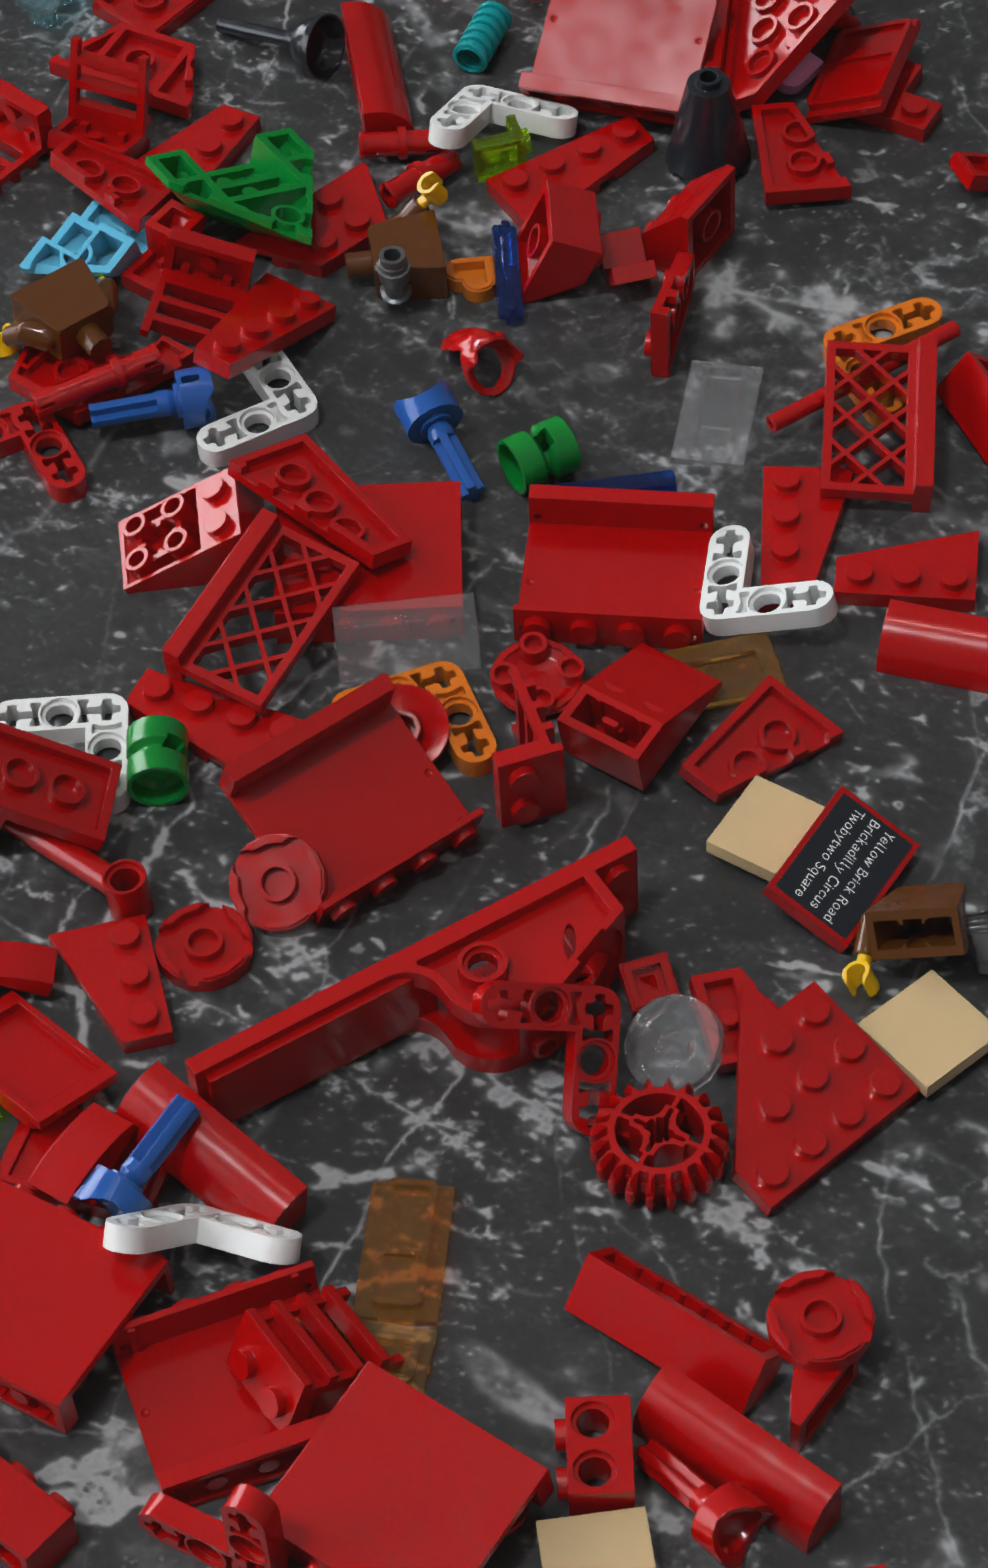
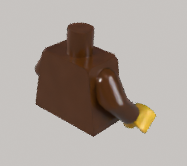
M81 257L10 294L14 324L6 323L2 326V332L0 333V358L12 355L20 349L21 345L44 352L48 351L59 360H68L82 351H85L92 359L99 360L111 351L113 343L109 337L114 332L112 317L118 312V286L111 278L101 276L95 279Z

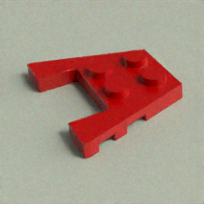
M162 335L154 344L162 359H159V362H163L164 370L128 383L129 388L125 390L112 389L58 411L55 414L80 426L91 420L88 404L137 396L174 377L175 370L194 366V350ZM25 346L8 376L10 390L30 400L29 392H35L106 363V358L112 355H116L118 358L122 356L110 351L104 358L94 360L85 351H82L68 360H59L48 351L44 352Z

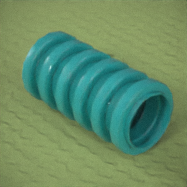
M486 1L478 7L477 12L473 15L467 29L463 32V36L459 39L458 44L453 50V59L462 70L478 74L487 68L493 54L497 51L498 46L512 24L511 13L504 5L496 1Z

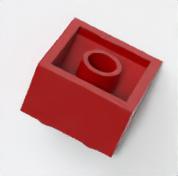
M727 164L691 180L679 194H675L670 198L666 209L656 220L648 222L642 233V241L646 261L654 259L656 270L664 273L666 268L670 269L677 252L695 254L696 276L735 232V167Z
M546 180L514 239L519 302L530 303L585 284L593 268H598L601 265L605 254V244L600 240L599 229L602 215L601 212L597 211L595 192Z

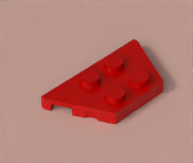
M122 22L107 29L104 34L91 37L82 42L83 50L139 65V57L141 55L151 56L150 68L154 69L153 78L149 80V92H153L152 101L148 103V106L188 120L190 119L193 109L197 62L195 44L127 22ZM58 54L51 57L48 61L50 74L69 80L70 57L62 59ZM81 65V73L138 88L137 80Z
M362 162L313 192L311 246L252 231L236 240L235 243L258 250L257 254L272 257L273 266L285 269H298L304 274L319 278L326 277L345 265L344 253L369 250L367 229L370 225L386 221L368 166Z

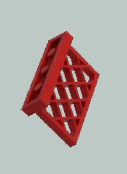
M919 336L918 346L827 340L820 496L911 502V512L929 513L934 487L938 338ZM836 356L854 357L862 366L848 375L836 364ZM887 360L907 361V369L895 378L880 365ZM870 372L884 384L883 387L872 395L857 383ZM835 378L839 381V383H837L836 385ZM906 382H907V389L902 386V385L905 384ZM847 389L861 401V403L848 412L834 401V398ZM892 392L906 403V406L894 415L879 403ZM869 409L883 421V423L870 432L855 420ZM833 415L838 418V419H837L836 421H834V422H833ZM904 419H906L905 426L901 423ZM845 426L860 438L847 449L842 447L832 437V435ZM891 429L905 441L903 445L893 452L877 440ZM867 446L882 458L881 461L870 469L864 467L853 457ZM832 452H833V453L836 455V457H834V458L831 460ZM844 463L859 476L850 483L831 482V472ZM891 466L904 478V485H884L876 476Z
M262 507L162 648L167 674L181 681H184L186 676L262 713L361 571L360 562L281 525L277 514ZM285 542L301 550L303 560L277 566L274 556ZM270 563V564H271V568H267V569H266V567H267L268 564ZM328 565L343 570L337 581L317 585L313 569ZM307 571L311 587L284 593L280 577ZM275 579L279 595L252 601L249 591L255 583ZM321 596H326L324 600L321 601ZM244 598H245V599H246V603L241 604L242 601H243ZM315 598L317 610L313 616L292 621L288 605ZM282 606L287 623L259 629L255 613ZM250 614L254 631L230 637L226 636L224 627L230 619ZM301 631V633L297 637L295 632ZM220 634L221 639L216 640V638ZM290 634L292 646L288 652L267 657L263 640ZM255 642L258 643L262 659L234 665L230 648ZM225 650L229 667L208 671L198 666L204 655ZM276 667V669L272 673L270 668ZM265 670L267 682L258 695L240 687L238 676ZM232 678L233 683L230 682V681H228V680H226V679Z

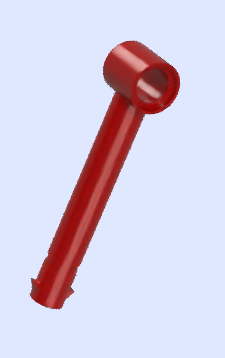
M5 820L1 829L106 895L110 914L114 920L144 914L148 918L152 913L154 902L146 870L140 862L132 859H122L111 864L84 846Z

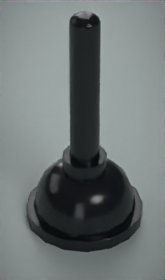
M322 12L316 14L313 17L302 20L297 27H291L288 30L227 17H220L216 22V29L219 33L285 46V49L291 52L296 64L309 77L324 80L329 78L337 70L343 57L345 48L344 27L338 16L331 13Z

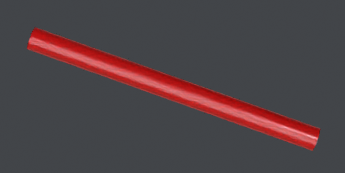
M951 320L920 337L938 338V348L959 337L961 331L958 324ZM919 337L905 345L918 346ZM887 360L880 366L890 373L906 365L907 361ZM870 372L857 383L864 387L878 378ZM825 386L767 416L766 423L768 428L773 433H776L824 408ZM848 389L834 398V401L845 397L851 392Z

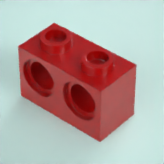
M630 1395L564 1397L565 1419H554L556 1452H566L567 1467H556L557 1501H568L569 1516L635 1508ZM589 1431H600L604 1433L603 1435L594 1438L583 1435L584 1433ZM591 1479H601L606 1482L601 1486L585 1484V1482Z

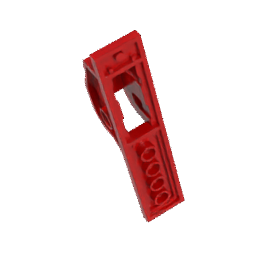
M624 836L186 1059L189 1087L232 1123L407 1032H420L437 1038L461 1064L484 1073L512 1071L537 1058L543 1059L550 1056L558 1047L566 1043L567 1031L499 1029L483 1025L472 1012L471 1002L473 994L480 985L492 980L575 983L577 978L588 977L575 984H593L610 988L619 977L617 971L618 964L626 962L625 919L639 909L637 848L627 836ZM487 961V963L469 971L475 963ZM498 991L497 999L489 1000L488 1009L495 1011L497 1016L501 1009L521 1011V1001L503 999L499 996ZM544 992L536 1000L535 1012L542 1021H548L555 1016L558 1009V1000L551 992ZM586 1004L585 1011L591 1004Z

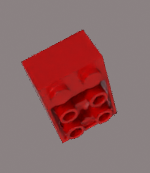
M228 468L119 521L124 591L127 594L208 585L262 507L265 508L264 498L229 476Z
M640 643L584 683L556 719L564 752L644 791L721 688L722 681L644 643Z

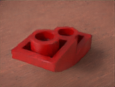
M0 941V986L48 997L54 984L57 948L25 942Z
M93 1102L57 1138L37 1165L27 1183L75 1211L81 1200H74L72 1198L98 1164L112 1170L137 1126Z

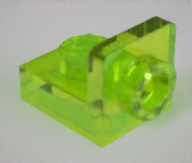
M514 114L505 116L506 132L471 140L473 173L478 183L485 182L487 178L526 162V154L532 153L529 132L527 128H520Z

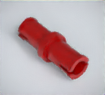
M397 126L396 131L358 132L360 159L397 156L399 161L407 160V156L435 155L442 150L429 143V129L406 130L405 126Z
M442 149L423 162L417 160L408 164L405 172L380 184L379 194L382 201L387 207H393L394 209L413 196L421 194L417 190V183L420 177L429 171L435 172L442 180L454 173L460 172L462 165L458 154L453 149Z

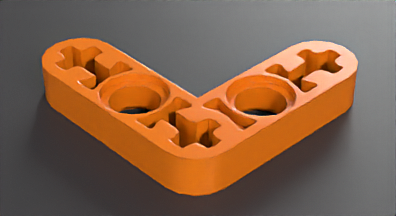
M919 297L835 326L824 335L823 359L826 363L827 340L905 345L941 326L943 310L935 300ZM877 329H887L894 334L888 338H878L871 333ZM836 356V364L847 374L862 366L854 357L848 359V357ZM877 379L862 388L872 395L883 387L884 384ZM893 392L882 399L880 403L892 415L905 407V402ZM852 393L848 394L855 405L861 403ZM870 409L862 414L873 426L877 427L883 423Z
M438 661L388 676L394 685H415L431 692L442 703L448 717L458 712L470 715L472 719L466 724L453 725L449 723L450 732L446 745L448 752L459 772L468 777H483L493 771L492 753L497 752L496 739L463 671L458 665L448 661ZM438 682H444L449 687L442 688ZM362 685L352 687L338 693L333 698L332 703L342 698L343 696L349 694L350 692L354 691L355 689L361 687ZM473 739L475 749L481 756L475 757L472 752H468V741Z

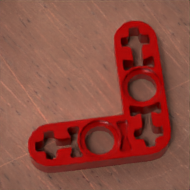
M34 401L22 402L1 410L0 435L2 437L0 439V459L23 451L53 500L59 503H73L82 499L89 487L85 466L55 416L51 414L40 420L32 406ZM30 421H33L36 425H40L41 431L35 434L34 428L31 425ZM52 446L61 449L58 454L50 457L38 454L45 447ZM64 470L70 482L66 483L65 480L60 479L58 472Z
M492 980L480 985L473 994L471 1004L472 1012L483 1025L499 1029L567 1031L562 1103L563 1119L566 1125L574 1132L590 1136L592 1125L596 1124V1116L589 1117L587 1122V1119L579 1117L580 1107H587L590 1102L591 1105L597 1106L598 1109L610 1108L608 1105L610 1095H616L621 1004L616 993L610 988L593 984ZM499 991V996L503 999L521 1001V1011L501 1009L497 1016L495 1011L488 1009L489 1000L497 999ZM544 992H551L558 1000L557 1013L548 1021L539 1019L535 1012L536 1000ZM596 997L597 1002L604 1003V1012L597 1013L593 1017V1015L585 1012L586 1004L594 1003ZM583 1029L604 1032L603 1039L592 1036L583 1037ZM595 1045L602 1052L603 1062L597 1072L588 1075L581 1067L580 1058L586 1048ZM580 1081L591 1084L601 1083L600 1091L579 1088Z
M238 1484L235 1486L221 1508L223 1521L171 1496L157 1492L150 1496L137 1516L139 1525L150 1536L213 1568H288L289 1563L279 1508L267 1494L248 1484Z

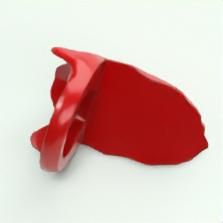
M478 327L459 329L451 333L447 338H444L440 344V350L461 351V366L466 383L472 390L483 396L493 397L502 394L510 386L514 378L517 363L524 358L523 352L509 341L505 333ZM485 347L493 349L502 367L500 379L495 386L490 388L479 384L474 373L478 362V352Z

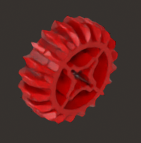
M647 1078L644 1089L637 1090L630 1084H627L624 1090V1098L611 1094L608 1102L610 1108L598 1109L596 1124L592 1125L590 1130V1144H592V1147H590V1160L593 1162V1166H596V1175L600 1183L608 1182V1190L611 1192L612 1197L625 1193V1200L629 1207L639 1200H644L646 1207L651 1212L656 1203L665 1202L668 1209L672 1212L676 1206V1200L682 1199L692 1206L696 1200V1192L709 1196L710 1190L713 1188V1181H721V1177L724 1174V1165L727 1164V1160L730 1157V1146L727 1144L729 1142V1128L727 1123L723 1122V1114L720 1111V1107H710V1099L707 1092L693 1097V1089L690 1083L677 1090L674 1089L670 1078L667 1079L663 1087H654L653 1083ZM681 1127L692 1133L699 1143L691 1141L690 1135L681 1131ZM619 1145L628 1148L629 1154L639 1158V1161L635 1162L629 1158Z

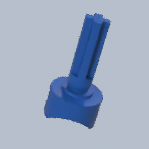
M202 366L175 370V383L172 384V390L165 389L155 391L154 393L88 404L92 428L156 417H168L177 413L178 419H182L185 431L202 428L209 423L217 421L213 399L211 398L214 388L210 370Z
M440 379L436 385L419 395L408 399L396 400L394 412L411 442L417 444L431 443L451 481H460L462 502L470 499L471 502L479 499L478 494L486 491V488L454 431L463 418V410L448 383L444 379Z
M177 1093L121 1165L119 1172L98 1164L72 1198L74 1200L93 1199L102 1204L112 1216L152 1209V1203L144 1196L145 1193L141 1188L148 1183L200 1115L201 1111L196 1108L193 1102L186 1100Z

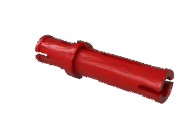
M151 343L149 346L119 358L116 355L107 357L106 363L35 392H29V398L31 402L34 401L32 404L33 409L41 420L48 415L112 389L125 390L129 388L128 383L164 370V364L162 361L159 362V359H162L159 350L154 343Z

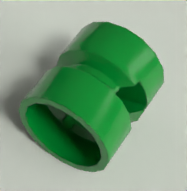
M553 416L532 425L530 434L524 430L499 440L496 445L501 469L511 487L520 495L529 492L530 484L546 485L548 476L552 479H559L579 470L581 467V455L576 439L569 426L559 416Z
M151 715L134 721L127 729V791L130 797L138 803L156 807L168 806L179 802L189 792V734L186 726L178 719L166 715Z

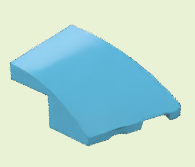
M93 200L81 216L72 212L51 240L42 236L21 262L19 268L21 272L28 274H50L81 257L94 277H116L124 272L148 249L145 228L140 233L136 232L97 201Z

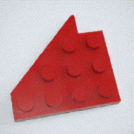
M732 0L723 72L730 79L739 112L751 108V105L765 103L855 0Z
M748 979L742 983L739 992L732 1180L768 1217L915 1100L920 1091L916 1084L815 981L779 1009Z

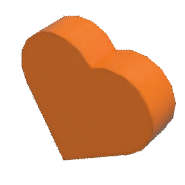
M492 255L458 258L446 264L447 288L450 291L463 293L464 297L473 303L487 302L494 297L496 282Z

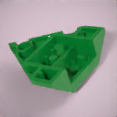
M292 128L256 134L250 163L204 172L184 149L146 156L145 164L186 206L206 215V219L311 246V219L313 215L312 165L314 151Z

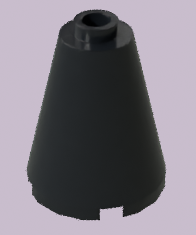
M715 68L697 70L687 79L666 149L668 170L673 177L675 172L684 178L685 185L691 180L727 164L735 167V177L743 172L744 176L750 166L751 149L730 79L724 72Z

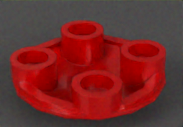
M534 631L525 633L521 636L519 642L512 644L502 651L490 669V684L495 697L506 708L516 712L515 692L508 676L509 668L518 667L523 680L533 678L536 685V700H543L545 716L563 711L584 684L585 664L583 660L576 656L567 646L547 640L544 634Z

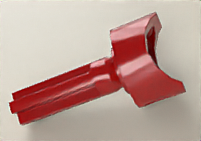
M651 1438L646 1446L640 1444L635 1452L639 1457L635 1464L695 1514L691 1528L693 1540L726 1568L742 1566L744 1556L754 1535L768 1518L775 1515L774 1510L740 1482H729L717 1489L714 1488L656 1438Z

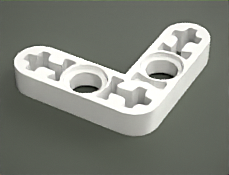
M469 85L461 89L431 117L428 141L433 146L441 149H460L466 146L489 123L550 138L566 139L576 134L578 111L565 104L485 85Z
M282 350L267 358V365L263 366L262 362L243 372L263 402L209 423L197 433L198 455L204 464L211 467L227 466L231 459L307 433L316 427L319 421L316 396ZM275 379H285L290 382L283 388H271L267 385ZM294 401L297 410H291L290 402ZM256 423H264L269 426L266 431L261 433H252L247 430L249 426Z
M740 525L725 526L711 536L699 606L700 613L703 614L705 628L710 634L730 636L818 627L829 623L837 615L838 605L833 588L824 581L813 580L751 587L755 549L750 533L745 527ZM733 547V557H727V553H730ZM732 575L738 576V578L731 583L724 585L717 584V582L724 577ZM722 603H728V607L724 609L722 614ZM779 604V607L771 612H758L765 605Z
M114 693L13 699L0 703V723L10 726V721L17 720L15 728L61 744L85 743V752L93 755L108 747L120 750L121 753L118 757L110 760L122 765L111 815L118 814L127 808L131 797L127 791L126 782L128 761L126 758V734L131 721L127 702L122 696ZM59 714H67L73 717L69 724L61 727L52 726L48 723L52 717ZM105 714H112V719L104 720ZM81 715H87L88 722L83 723ZM34 718H39L40 726H35Z
M180 1203L106 1218L103 1247L107 1250L123 1254H146L198 1243L269 1264L292 1265L299 1263L302 1234L292 1229L210 1206Z

